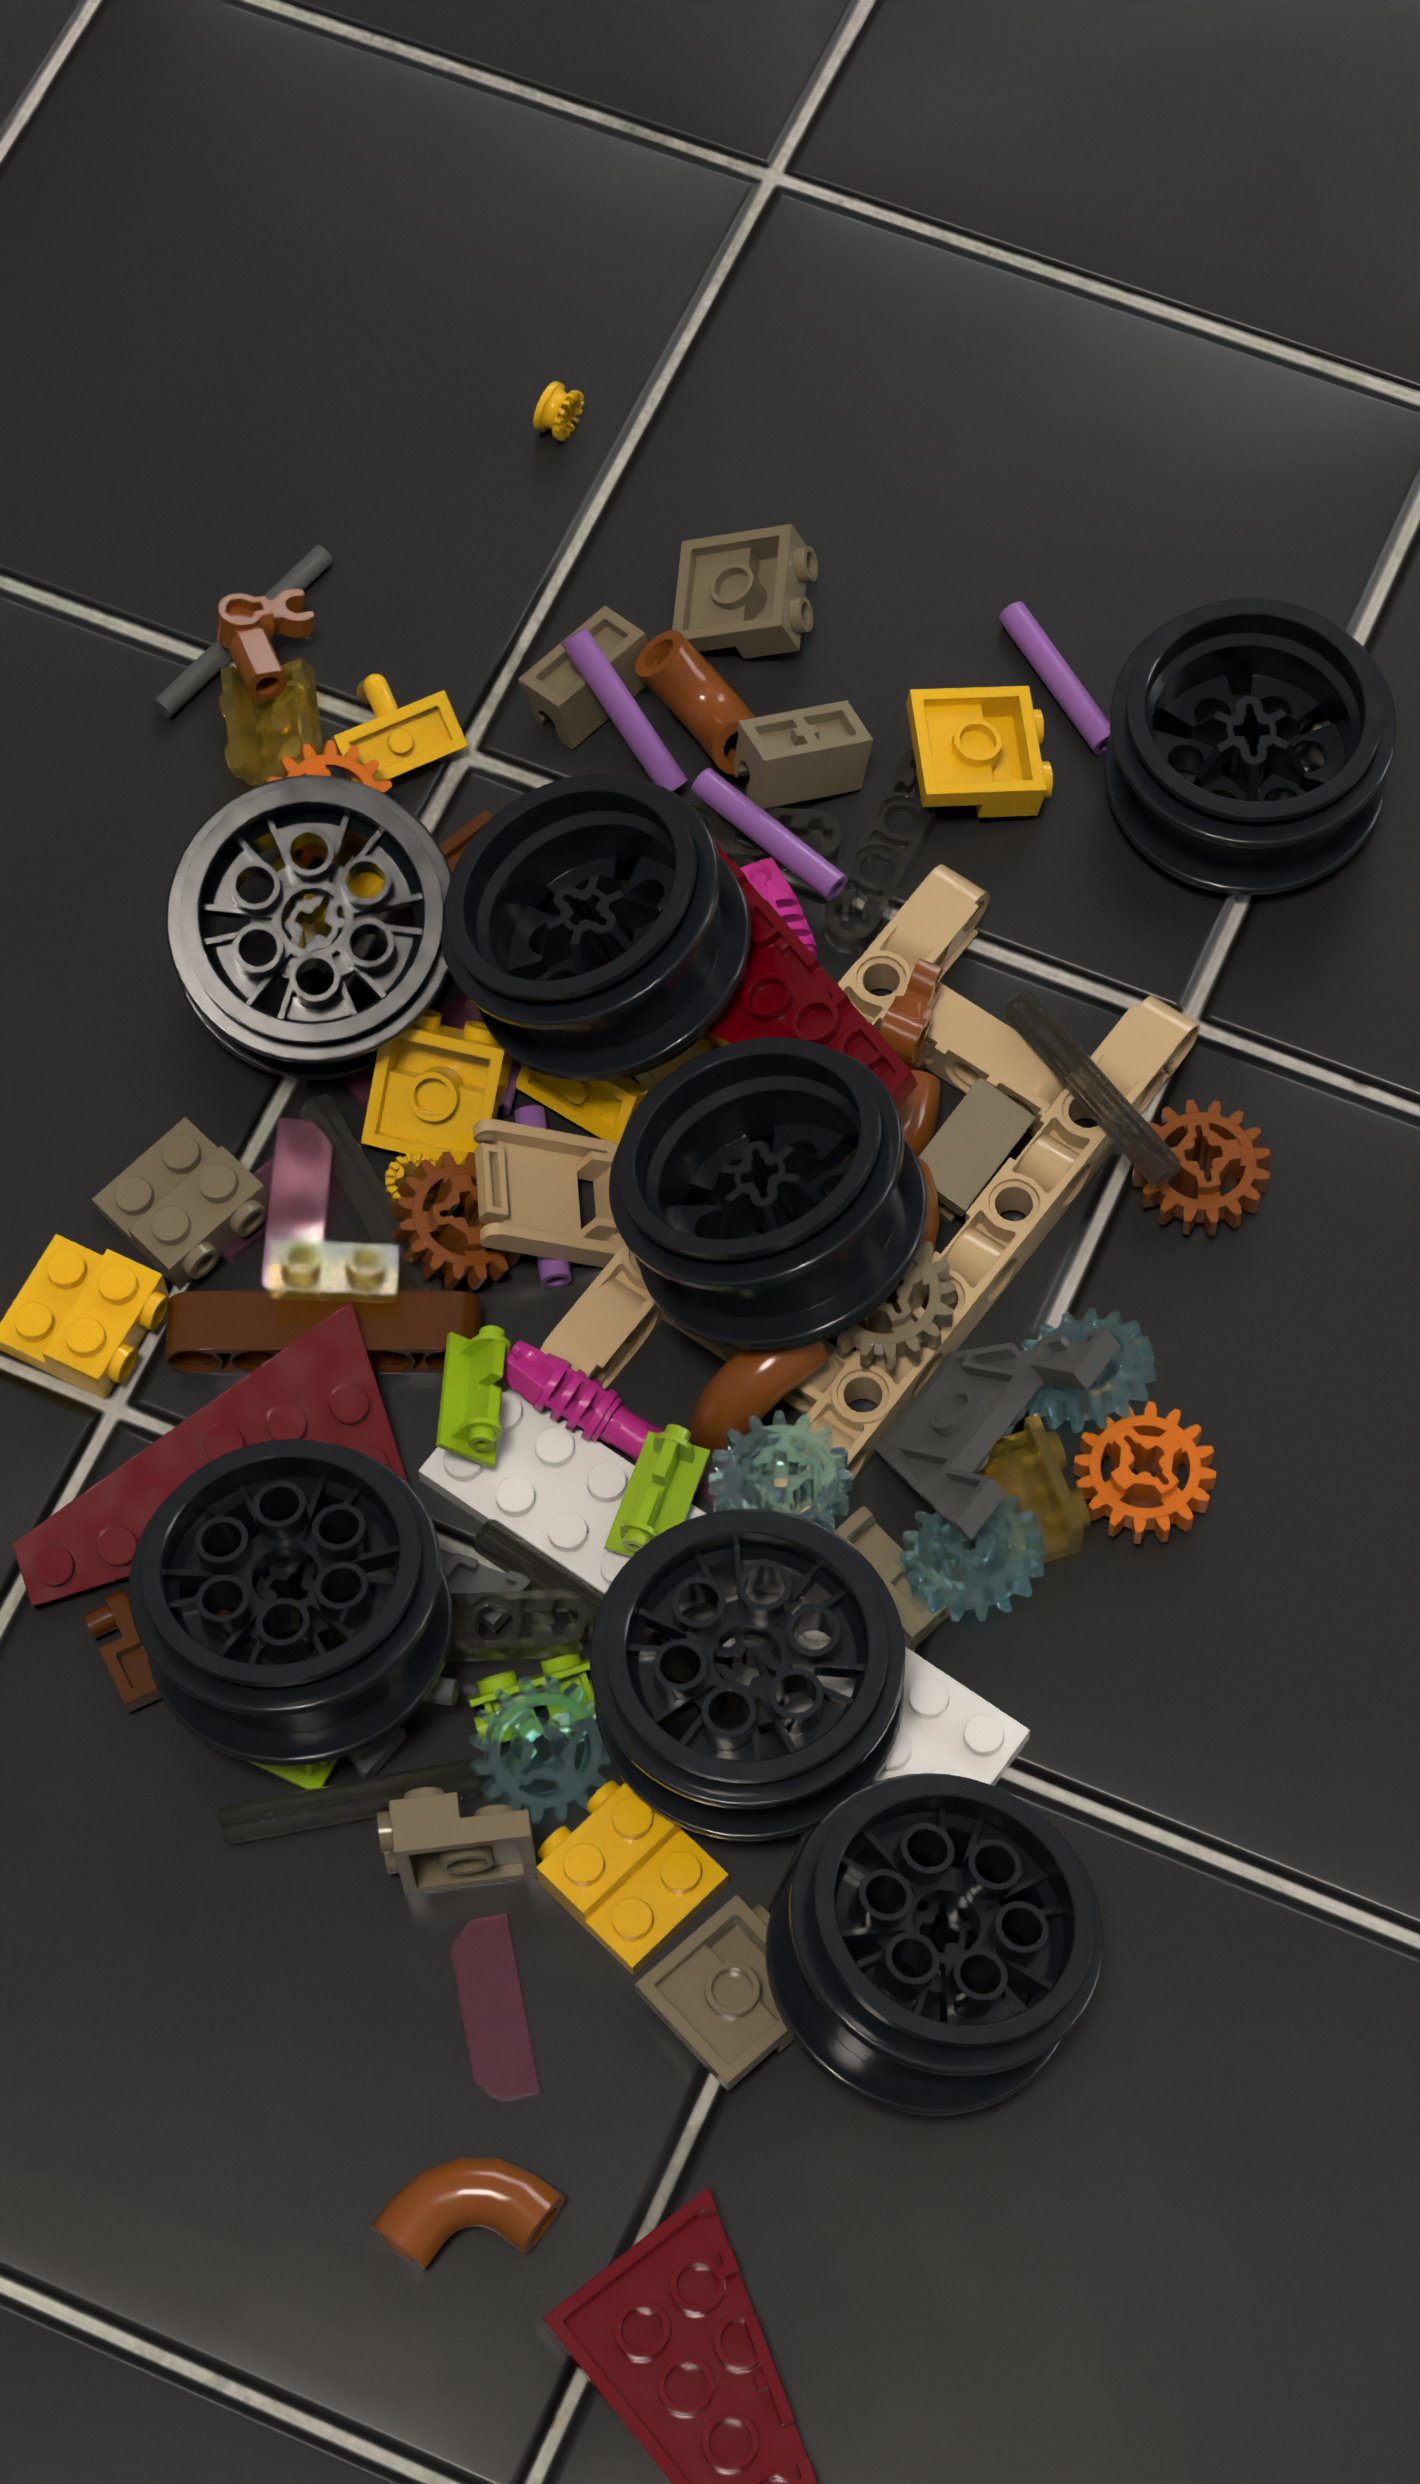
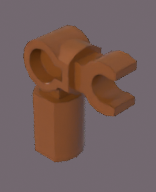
M302 589L284 590L275 599L267 600L266 596L253 597L244 593H233L220 600L217 612L216 639L221 646L230 650V655L245 689L253 701L279 697L287 684L286 674L270 641L273 635L281 633L287 637L300 638L313 633L315 615L313 611L303 612L305 594Z
M922 959L917 961L904 996H895L878 1032L909 1069L925 1072L924 1042L932 1023V1007L942 988V982L938 980L943 967Z

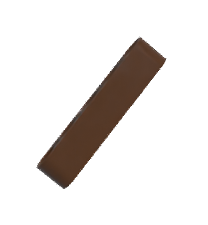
M463 1291L181 1292L169 1298L165 1363L175 1370L188 1373H251L351 1301L373 1373H443L447 1334L453 1332L470 1340L479 1335L482 1302L475 1295Z

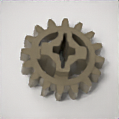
M927 1241L920 1245L905 1276L887 1298L888 1300L896 1299V1312L891 1303L887 1304L886 1301L861 1322L839 1334L836 1340L837 1353L843 1356L854 1347L859 1349L860 1366L867 1367L871 1363L874 1355H881L884 1358L887 1369L891 1370L895 1368L897 1354L905 1352L907 1357L915 1364L920 1361V1344L922 1342L936 1349L941 1345V1331L937 1326L952 1327L954 1309L948 1305L956 1302V1285L945 1282L949 1278V1263L947 1260L931 1263L933 1258V1244ZM929 1295L926 1310L915 1323L912 1319V1311L914 1308L923 1305V1298Z

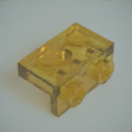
M302 658L282 665L286 674L287 684L279 697L253 701L249 697L237 668L231 665L220 671L223 693L219 696V705L226 720L229 743L225 747L226 761L236 777L242 778L253 787L266 783L270 776L285 778L286 774L279 762L287 756L297 764H300L302 762L300 747L309 743L316 755H322L323 744L313 667Z
M270 1239L267 1294L271 1298L393 1303L397 1300L399 1244Z
M1038 1413L1025 1417L1024 1431L1000 1438L989 1451L990 1458L987 1464L976 1473L992 1477L1006 1494L986 1520V1524L1007 1575L1080 1552L1084 1526L1090 1525L1088 1508L1080 1489L1076 1487L1069 1490L1061 1469L1067 1467V1460L1057 1432L1055 1430L1046 1432Z

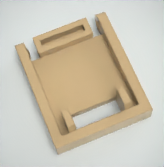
M484 1119L477 1122L473 1126L474 1141L480 1144L474 1150L479 1222L486 1224L480 1229L481 1245L492 1249L605 1268L625 1243L613 1220L609 1202V1178L613 1158L618 1148L617 1142L497 1119ZM578 1179L593 1181L596 1217L582 1229Z

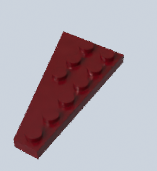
M713 837L719 857L731 868L747 897L751 912L752 936L748 961L738 988L721 1018L703 1038L721 1047L748 1039L786 1037L811 1041L840 1051L855 1058L873 1071L888 1088L899 1109L918 1085L911 1070L870 1022L868 1023L851 1003L847 994L836 981H833L813 954L770 903L763 899L748 881L743 871L733 860H730ZM633 932L628 933V937L631 940V942L633 940ZM610 960L602 961L601 966H603V965H605V964H607V963H609V962H611V961H610Z
M351 1301L15 1541L12 1545L31 1606L33 1607L128 1577L138 1541L148 1521L162 1502L195 1471L216 1458L245 1446L286 1439L314 1440L341 1445L375 1458L391 1468L407 1482Z
M709 2186L543 2317L544 2325L668 2484H818L762 2329L742 2281L731 2245L728 2243Z

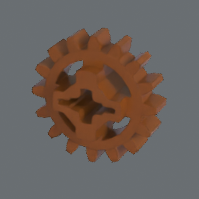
M1193 1099L1187 1100L1185 1114L1178 1116L1168 1106L1162 1109L1161 1127L1147 1121L1143 1128L1142 1140L1144 1142L1135 1143L1132 1162L1138 1165L1133 1167L1132 1184L1133 1186L1144 1187L1141 1194V1205L1143 1208L1159 1204L1161 1207L1158 1222L1162 1225L1169 1222L1174 1216L1182 1219L1181 1228L1183 1234L1188 1235L1193 1229L1194 1223L1198 1222L1204 1224L1209 1236L1215 1235L1218 1220L1225 1219L1235 1229L1240 1226L1242 1209L1255 1213L1259 1208L1261 1198L1259 1192H1267L1270 1173L1265 1169L1269 1166L1271 1153L1270 1149L1257 1148L1260 1145L1261 1129L1254 1127L1244 1131L1241 1128L1244 1113L1240 1110L1231 1114L1228 1119L1220 1116L1221 1106L1219 1101L1214 1100L1208 1112H1199ZM1182 1138L1177 1147H1169L1172 1143ZM1194 1153L1197 1155L1198 1162L1193 1161ZM1204 1172L1209 1174L1208 1182L1205 1180ZM1235 1187L1229 1193L1223 1196L1220 1195L1225 1188Z
M449 1151L442 1153L435 1166L428 1160H423L413 1172L414 1177L407 1176L397 1190L402 1198H398L390 1211L391 1216L403 1220L392 1233L393 1240L409 1241L411 1245L403 1260L409 1263L420 1258L426 1264L422 1273V1278L425 1280H429L437 1271L445 1274L446 1289L453 1290L461 1277L466 1278L472 1290L479 1289L487 1279V1276L495 1282L498 1281L509 1269L508 1264L514 1265L522 1254L498 1249H491L486 1252V1248L480 1243V1229L486 1224L479 1222L475 1153L469 1152L460 1165H456ZM435 1190L437 1195L432 1200L433 1205L428 1211H423L426 1195Z

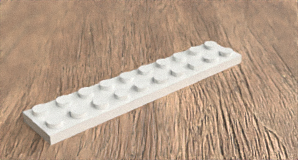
M503 1382L499 1423L502 1425L503 1431L502 1437L497 1441L495 1465L490 1468L437 1447L418 1470L420 1481L601 1603L611 1582L631 1558L606 1550L604 1546L635 1466L599 1441L596 1443L592 1440L587 1442L581 1438L583 1431L578 1427L573 1432L566 1429L565 1426L568 1421L563 1417L558 1422L550 1419L552 1410L548 1407H545L542 1413L537 1411L522 1395ZM691 1504L685 1521L706 1513ZM737 1593L725 1595L726 1603L738 1599ZM765 1593L748 1594L753 1601L759 1604H769L781 1597ZM702 1602L682 1614L690 1620L702 1621L713 1616L716 1609L708 1603ZM799 1603V1605L793 1611L792 1615L796 1610L804 1607V1605ZM815 1630L801 1634L796 1641L804 1648L816 1650L827 1646L831 1639L825 1633ZM659 1633L654 1640L663 1645L674 1638ZM744 1635L746 1641H756L762 1645L768 1641L757 1635ZM731 1639L722 1646L731 1647ZM905 1647L904 1700L900 1729L893 1750L873 1783L906 1774L937 1773L967 1777L995 1786L1029 1740L1030 1730ZM747 1668L744 1676L738 1677V1683L750 1685L752 1678L759 1676V1671L755 1668ZM817 1676L822 1686L851 1697L856 1679ZM805 1695L789 1701L786 1705L781 1706V1708L788 1712L800 1713L811 1708L814 1702Z

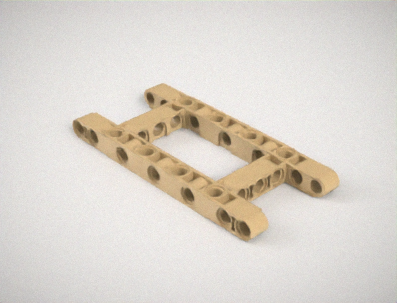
M943 864L938 865L910 896L864 954L842 977L838 985L847 994L851 1003L877 1031H879L883 1018L892 1005L895 996H904L913 969L919 959L943 967L938 980L940 981L978 934V931L974 928L981 920L989 904V893ZM942 984L938 998L932 1007V1023L924 1042L925 1068L965 1094L968 1093L979 1077L983 1078L1036 1117L1026 1132L1033 1136V1139L1016 1160L1010 1157L965 1213V1224L941 1254L937 1251L933 1253L931 1263L947 1260L949 1263V1278L945 1282L956 1285V1302L948 1305L954 1309L952 1327L937 1326L941 1331V1345L936 1349L922 1342L920 1344L919 1362L914 1364L904 1352L896 1355L895 1368L888 1370L881 1355H874L871 1363L867 1367L860 1366L859 1349L855 1352L851 1350L841 1356L837 1353L836 1346L827 1340L822 1341L828 1356V1362L782 1398L783 1401L806 1416L759 1473V1476L764 1479L754 1492L748 1509H766L789 1513L808 1519L816 1524L823 1520L876 1452L874 1447L946 1356L950 1352H956L1110 1156L1116 1145L1179 1067L1196 1041L1200 1030L1198 1023L1155 996L1150 995L1139 1006L1135 1003L1131 1005L1079 1071ZM875 989H887L893 993L886 996H876L869 992ZM1086 1118L1096 1121L1099 1125L1092 1128H1083L1076 1125L1074 1121ZM708 1202L703 1203V1205H714ZM1008 1210H1017L1024 1213L1027 1217L1019 1221H1009L1002 1218L1000 1214ZM624 1243L563 1317L540 1348L546 1355L550 1353L570 1362V1368L577 1372L581 1369L587 1373L585 1377L593 1382L595 1378L603 1382L602 1388L605 1390L663 1320L725 1362L732 1358L740 1349L700 1339L673 1323L658 1308L650 1296L641 1275L638 1258L630 1251L626 1243ZM929 1295L923 1298V1305L913 1309L912 1319L915 1323L925 1312L924 1309L928 1305ZM895 1301L892 1306H893V1308H894V1310H895V1312H896V1301ZM858 1399H868L875 1402L878 1406L874 1410L864 1413L856 1412L848 1405Z

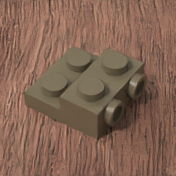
M792 524L682 541L672 630L679 631L698 652L735 646L742 657L747 659L800 651L801 633L810 632L813 627V611L810 601L805 596L806 582L815 581L818 576V562L814 549L810 545L805 544Z
M186 1117L91 1199L96 1210L178 1290L189 1280L198 1279L207 1274L216 1264L219 1254L239 1236L245 1237L254 1232L265 1219L266 1212L272 1207L264 1185L223 1146L218 1148Z
M423 1787L406 1792L404 1799L389 1800V1811L377 1812L381 1852L385 1855L387 1874H400L405 1894L538 1877L536 1850L528 1809L515 1811V1808L511 1805H489L476 1810L474 1816L462 1818L457 1792L444 1793V1790L441 1788Z
M735 1895L635 1983L636 1993L727 2091L772 2051L776 2049L780 2053L794 2040L785 2027L775 2006L768 1982L765 1942L770 1913L759 1904L750 1909L738 1895Z

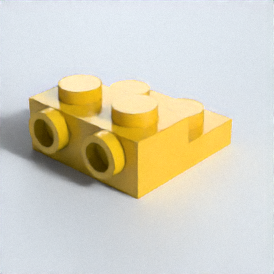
M1029 686L910 689L906 706L922 807L976 805L978 818L1038 816L1043 799L1051 797L1053 774L1050 762L1042 761L1039 746L1042 745L1044 738V720L1041 710L1033 709Z
M427 1009L408 1030L393 1041L378 1048L361 1143L404 1154L411 1152L412 1155H416L417 1152H420L422 1156L426 1157L429 1155L433 1161H437L443 1152L449 1151L456 1165H460L469 1152L475 1153V1148L480 1145L474 1141L473 1126L480 1120L497 1118L498 1108L503 1104L506 1096L513 1058L494 1040L484 1022L466 1021L464 1030L440 1025L442 1014Z
M55 1234L0 1322V1350L106 1400L116 1382L122 1384L131 1375L138 1358L137 1348L148 1329L151 1331L158 1329L168 1312L170 1297L163 1274L110 1249H107L104 1255H101Z
M610 1780L599 1788L587 1803L586 1810L591 1815L579 1827L571 1832L566 1826H562L544 1841L537 1853L543 1861L536 1866L539 1884L634 1975L729 1883V1874L681 1829V1826L670 1822L653 1811L625 1783L620 1786L614 1780Z

